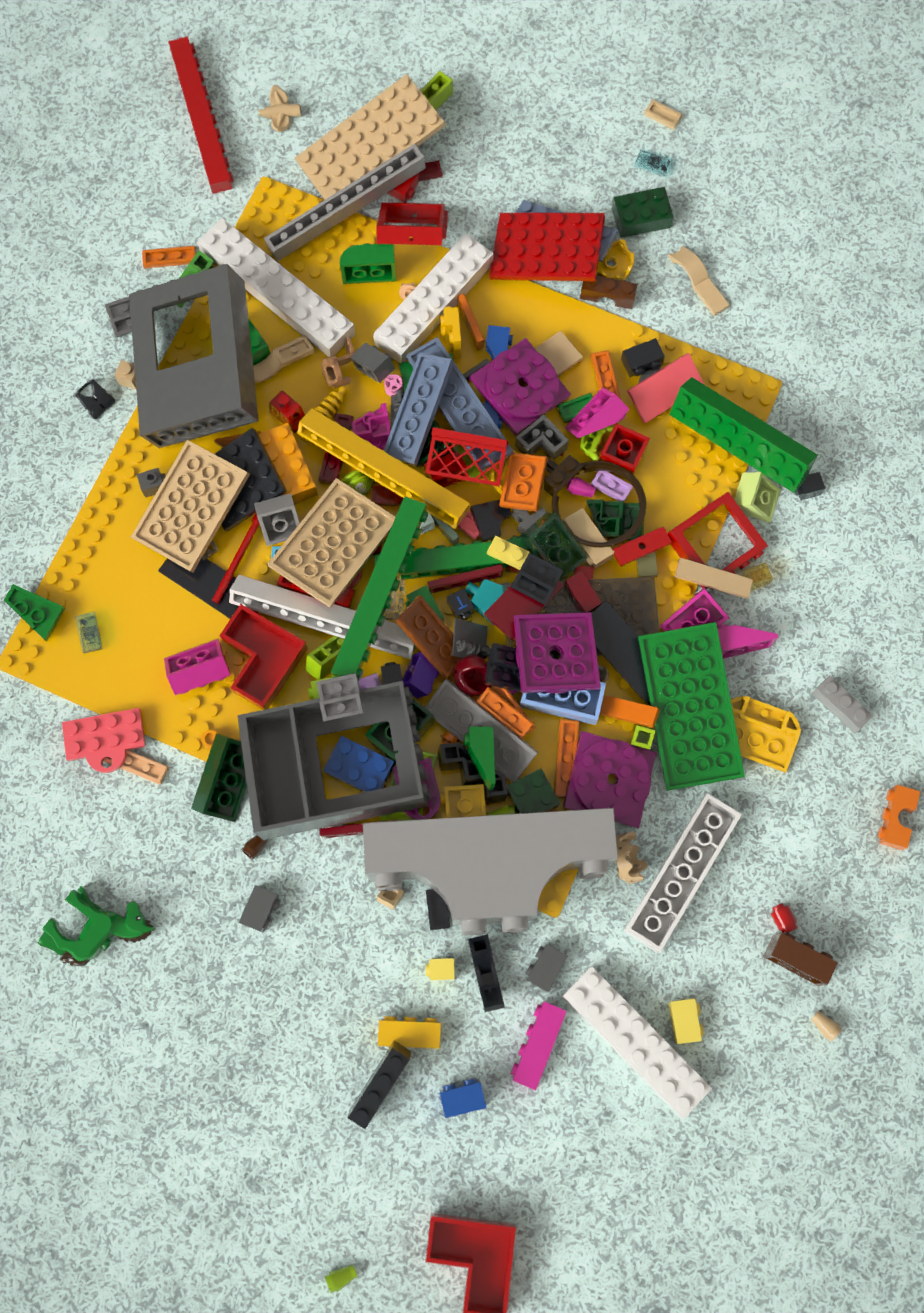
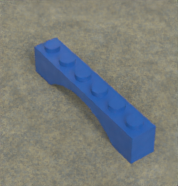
M488 325L486 351L492 360L503 351L508 350V346H512L513 335H510V327ZM485 400L482 405L498 429H501L502 419L499 418V415L488 401Z

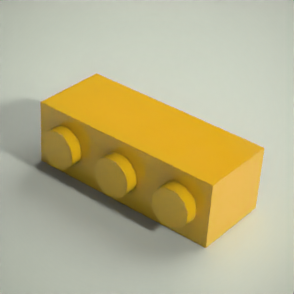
M384 1016V1020H379L378 1046H391L392 1042L396 1041L404 1047L440 1049L441 1023H437V1018H425V1022H416L417 1018L404 1017V1021H396V1017Z

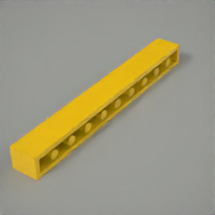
M311 408L300 420L298 427L299 435L404 498L405 496L426 504L429 514L452 528L456 529L467 515L470 503L420 474L417 470L405 465L399 459H395L384 450L377 448L369 441L342 427L339 423L327 418L321 412Z

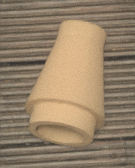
M820 1011L810 1019L824 1038H828L831 1042L842 1031L839 1027L840 1024L828 1018Z

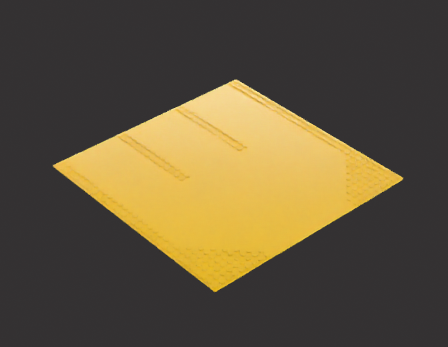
M263 176L234 228L276 261L268 249L264 238L318 205L324 199ZM355 212L282 258L278 263L354 324L356 335L351 339V343L355 353L364 343L376 346L373 334L404 301L399 294L401 284L415 283V287H417L450 249L440 245L394 244L396 281L343 284L340 257L344 250L354 245L365 243L377 244V220ZM490 269L465 295L484 338L483 349L477 350L458 304L455 307H458L461 358H454L453 351L450 352L449 342H445V336H441V323L419 346L421 347L438 337L446 351L453 354L454 363L463 375L485 359H488L489 362L492 361L486 351L488 325L510 327V335H513L512 346H508V349L525 338L536 348L561 331L583 356L582 361L558 377L571 393V396L564 402L591 393L594 397L599 392L590 356L591 353L609 350L621 401L629 408L625 418L618 421L617 424L650 438L647 449L634 473L646 496L643 535L663 526L668 533L726 492H729L734 499L742 473H745L748 464L670 416L672 407L647 423H643L627 390L638 384L641 375L629 377L621 361L622 351L656 338L665 355L660 369L684 354L689 353L704 385L764 422L767 421L782 386V381L529 280H491L489 277ZM245 289L248 318L267 343L270 353L273 349L302 337L300 333ZM208 295L194 300L160 362L158 371L213 354ZM311 343L314 348L313 354L282 367L273 377L255 383L258 422L189 441L215 454L222 449L214 442L217 438L244 434L251 428L262 433L283 425L269 411V402L280 391H284L302 407L306 415L311 408L315 409L327 396H330L329 394L332 391L337 392L340 388L329 387L322 374L321 363L328 356ZM345 346L335 355L337 358L347 355ZM376 346L382 353H385L382 349ZM392 358L391 362L395 369L389 375L396 374L401 377L399 362ZM353 362L339 366L342 378L350 377L351 383L343 386L347 391L342 396L344 401L342 404H339L340 408L336 410V413L354 416V420L363 417L369 411L373 413L381 408V404L386 403L391 427V397L385 392V379L378 383L357 370ZM470 379L467 380L468 384L470 385V387L472 388L480 402L483 404L486 399L476 388V386L472 383V381ZM518 380L521 387L527 386L525 381ZM136 406L34 593L65 608L47 642L21 618L0 656V670L100 715L140 708L144 735L207 762L210 749H207L201 742L202 734L206 730L214 729L220 735L241 741L237 715L261 711L262 709L238 696L230 688L250 658L223 642L219 636L230 619L158 572L167 558L131 538L155 496L145 498L136 474L159 468L161 474L165 473L167 475L185 442L158 448L141 437L139 432L138 406ZM438 407L434 420L439 423L441 429L453 431V428ZM557 407L545 414L569 440L568 448L563 452L564 455L554 460L557 465L569 454L579 463L593 461L580 448L581 437L577 438L565 429L569 422L563 423ZM502 420L500 432L509 442L512 450L520 452L515 446L516 437L519 434L515 436ZM297 431L296 433L292 432L318 493L316 496L294 504L301 523L331 484L318 481L326 451L309 440L306 442L300 439L301 435ZM608 432L604 437L602 446L597 451L599 457L611 432ZM542 448L533 454L550 458ZM343 461L339 480L342 481L345 475L357 469ZM404 463L425 476L424 466L417 468L414 465ZM490 470L489 472H487V475H486V478H487L489 481H491V478H490V472H491V470ZM545 470L544 479L550 474L547 470ZM583 470L574 477H579L591 485L598 471L584 473ZM607 471V472H609L610 474H612V475H614V476L620 478L621 480H623V481H625V482L631 484V483H630L626 478H624L623 476H621V475H619V474H617V473H615V472ZM463 480L445 487L450 492L470 503L468 509L470 513L471 506L501 499V494L492 485ZM543 480L538 510L543 508L554 522L553 529L537 538L525 537L517 531L519 523L511 515L501 523L500 538L503 540H510L511 537L516 536L525 538L527 551L563 570L559 581L564 584V587L538 614L570 613L572 593L565 584V580L574 576L575 565H587L584 562L583 554L574 548L573 540L567 537L555 522L552 514V496L544 490ZM377 481L365 495L366 498L395 517L403 501V497ZM568 483L557 494L562 521L583 508L596 527L597 525L593 520L586 500L603 499L605 502L617 501L595 489L592 498L570 494L567 491ZM634 487L624 501L625 503H639ZM724 505L683 532V535L705 565L709 560L728 514V510ZM527 511L530 516L535 513V511ZM254 514L228 532L221 525L212 539L219 551L207 559L227 571L252 524L251 520ZM436 525L434 529L420 535L419 539H415L413 543L414 551L422 547L433 549L439 545L453 546ZM259 526L233 576L237 578L238 575H242L277 586L280 574L268 567V562L271 560L272 546H282L285 541L267 546L261 526ZM452 528L459 536V543L468 545L475 542L460 529ZM388 535L386 536V538H385V539L383 540V542L381 543V548H382V549H383V546H384V544H385V541H386ZM479 536L476 541H482L481 537ZM604 537V539H605L606 541H608V540H613V539L605 538V537ZM624 541V542H622V543H620V544H617V545H615V546H610V547L613 549V548L618 547V546H620V545H622V544H624V543H627V542H629V541ZM210 544V545L208 546V548H209L210 550H212L213 547H212L211 544ZM671 545L655 552L657 577L638 578L636 561L620 567L615 556H613L612 560L594 570L592 588L602 603L607 601L638 636L665 632L660 625L693 597L698 586L696 583L675 577L680 557ZM374 555L362 567V577L360 582L352 588L356 593L348 609L357 611L375 568ZM515 567L503 568L502 577L489 581L509 588L520 570ZM457 574L399 580L398 590L396 592L393 591L391 596L393 598L391 607L385 610V620L396 623L395 620L406 609L407 594L426 586L428 581ZM482 582L474 583V584L477 585L478 587H480V585L482 584ZM467 585L431 594L444 617V624L453 634L455 617L447 603V596L463 588L465 590ZM466 593L471 601L473 596ZM474 610L472 617L465 620L488 626L486 645L490 648L493 643L516 648L515 638L511 641L502 631ZM258 612L262 617L305 641L308 646L307 651L270 708L313 700L310 699L308 688H311L310 681L317 679L305 670L307 655L334 635ZM81 619L88 621L87 629L93 627L98 630L96 636L99 634V638H95V644L90 645L88 638L84 640L83 644L85 636L84 633H81L80 628L85 626L83 624L81 626L79 622ZM219 639L229 667L230 676L223 680L210 682L204 687L191 689L187 693L175 695L166 677L164 658ZM370 647L369 651L371 654L367 663L364 662L361 668L363 669L361 679L377 673L381 685H383L381 666H385L384 664L388 662L400 664L403 679L411 659ZM416 647L413 654L419 653L421 651ZM596 649L598 665L607 668L609 672V679L605 682L603 699L607 695L647 705ZM454 671L445 679L438 674L434 679L430 694L418 699L413 696V699L425 708L444 680L448 679L455 685ZM330 673L324 678L332 677V674ZM522 692L514 693V697L519 705L523 695ZM478 695V696H469V697H471L473 700H475V699H476L477 697H479L480 695ZM522 708L527 716L535 722L534 726L536 727L525 735L523 740L537 750L538 753L518 780L542 768L554 791L559 720L568 718ZM599 714L596 725L584 722L579 723V737L580 733L584 731L631 744L636 725H639ZM436 721L417 744H419L422 751L438 754L439 746L443 744L441 742L443 738L440 735H443L445 731H449ZM373 725L320 735L316 738L327 800L363 793L327 775L323 771L341 736L388 758L371 744L365 736ZM457 741V743H461L462 745H464L462 741ZM437 757L434 774L439 793H444V787L463 786L460 769L440 771L439 759ZM391 772V775H390V777L388 778V780H387V782H386L384 788H388V787H389L390 780H391V776H392V772ZM613 773L608 775V782L612 785L615 784L616 776ZM505 777L506 785L511 784L512 782ZM507 796L505 802L485 804L486 816L487 812H492L507 805L514 806L510 797ZM557 797L560 802L559 807L549 812L572 810L563 808L565 798ZM445 804L440 805L439 811L431 819H442V812H446ZM428 806L424 807L422 816H425L429 813ZM381 816L344 824L355 825L380 822ZM578 869L566 870L546 884L539 897L538 911L554 918L560 915Z

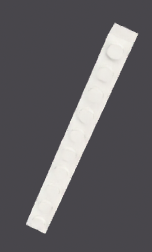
M238 575L230 588L229 603L238 606L242 604L251 610L344 639L356 613L354 610L335 604L329 608L316 598L242 575ZM385 620L383 626L378 627L376 632L378 634L377 641L374 645L371 644V647L411 659L416 645L398 624Z

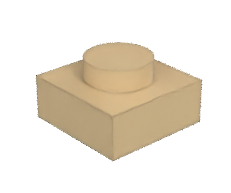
M381 891L377 896V901L394 910L404 897V891Z

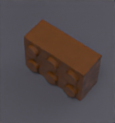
M788 932L772 936L763 955L764 958L817 986L829 984L838 962L832 960V955L823 951L821 953L815 951L813 945L804 941L803 943L796 941V937Z

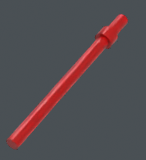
M254 514L251 520L252 524L212 599L217 604H219L260 526L257 514Z

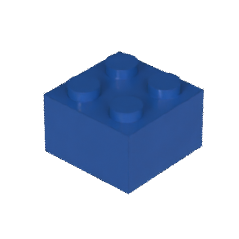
M471 1078L463 1080L464 1085L456 1086L455 1083L443 1085V1090H440L439 1093L445 1118L486 1108L480 1081Z

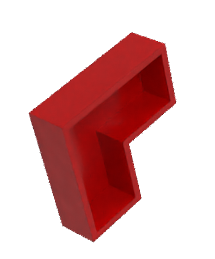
M242 604L239 605L219 635L223 642L250 657L230 688L235 694L262 710L270 708L308 649L305 641Z
M431 1213L425 1262L468 1268L463 1313H507L516 1225Z

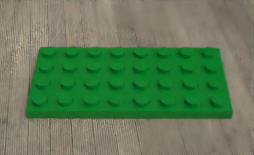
M716 622L638 636L650 706L660 709L654 727L666 791L745 777Z

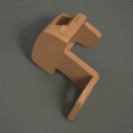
M346 337L345 340L346 356L340 358L336 356L328 357L321 363V371L329 387L338 388L351 383L350 377L342 378L339 367L352 362L350 357L354 354V349L350 337Z

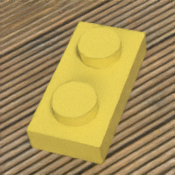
M497 536L494 537L487 551V555L519 570L530 553Z

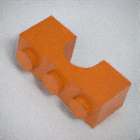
M895 785L888 790L886 795L888 806L884 808L882 813L884 823L883 827L879 828L877 835L880 838L879 844L899 850L908 848L912 829L902 826L898 815L900 811L909 813L916 811L920 791L900 785Z

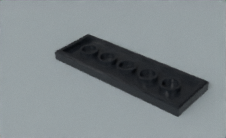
M168 558L158 570V572L229 619H231L239 607L229 603L230 588L236 580L234 576L219 604L212 601L227 571L208 559L203 561L201 558L193 573Z
M604 601L591 613L596 649L639 697L650 706L638 635L610 604Z

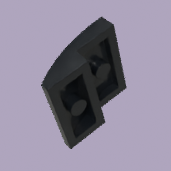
M529 553L511 587L546 605L563 570Z
M497 643L492 644L487 663L485 685L521 692L516 648Z

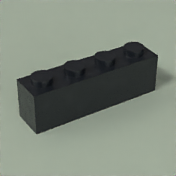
M396 1041L392 1042L350 1108L349 1120L366 1129L411 1057L409 1049Z

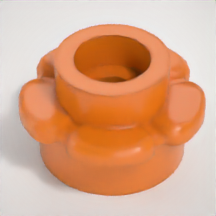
M447 731L440 735L443 738L441 741L443 744L457 743L459 740Z

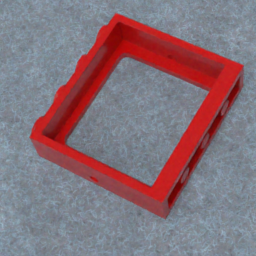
M382 202L376 225L377 244L442 246L443 239H446L448 210H445V204ZM388 223L437 224V226L388 225Z
M726 492L667 534L672 541L671 546L680 558L705 565L685 538L683 532L724 505L754 546L721 569L736 574L735 569L739 567L742 570L750 564L748 560L752 557L756 560L764 554L763 550L768 545L730 493ZM700 585L702 588L704 587L706 590L709 588V587Z

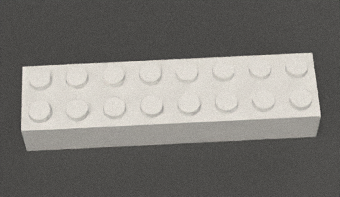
M465 233L373 334L374 344L388 353L397 362H405L407 360L406 355L416 350L441 323L440 316L444 315L443 308L448 306L455 307L458 304V296L466 295L491 268L494 253Z
M707 793L700 801L623 932L656 953H660L742 814Z
M592 966L562 995L579 1015L680 1118L684 1119L712 1089Z

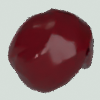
M469 655L459 660L454 670L455 685L468 696L483 694L487 687H492L485 685L488 661L479 655Z

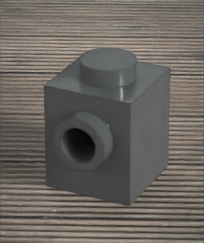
M159 468L136 474L145 498L155 495L166 477L165 473L161 474Z

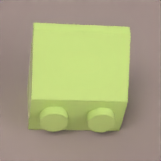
M761 472L742 473L734 500L745 515L771 523L781 489Z

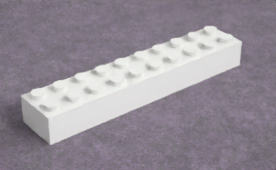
M223 218L197 241L200 251L214 260V264L217 267L221 264H228L245 281V289L298 333L302 336L305 335L309 342L328 357L335 356L345 346L346 337H350L351 340L356 335L354 324Z

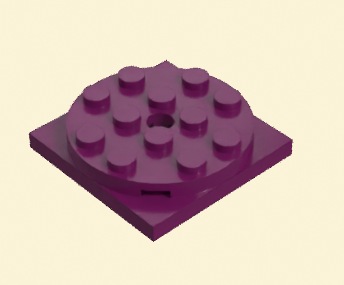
M527 338L497 355L494 360L476 371L469 378L515 436L571 396V393L559 380L553 365L547 358L535 350ZM518 380L525 381L527 386L521 387Z
M591 612L514 616L516 661L519 668L522 693H565L577 690H599L601 688ZM553 650L557 651L560 654V658L557 660L552 658L550 652Z
M582 731L563 808L572 811L613 808L615 823L639 828L645 801L651 788V774L656 752L633 746L624 741L609 739ZM612 773L617 779L614 785L610 784L607 780L608 775Z

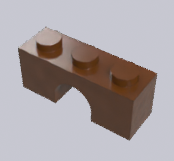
M596 276V281H583L580 299L597 302L599 298L605 297L612 299L617 307L632 309L638 284Z

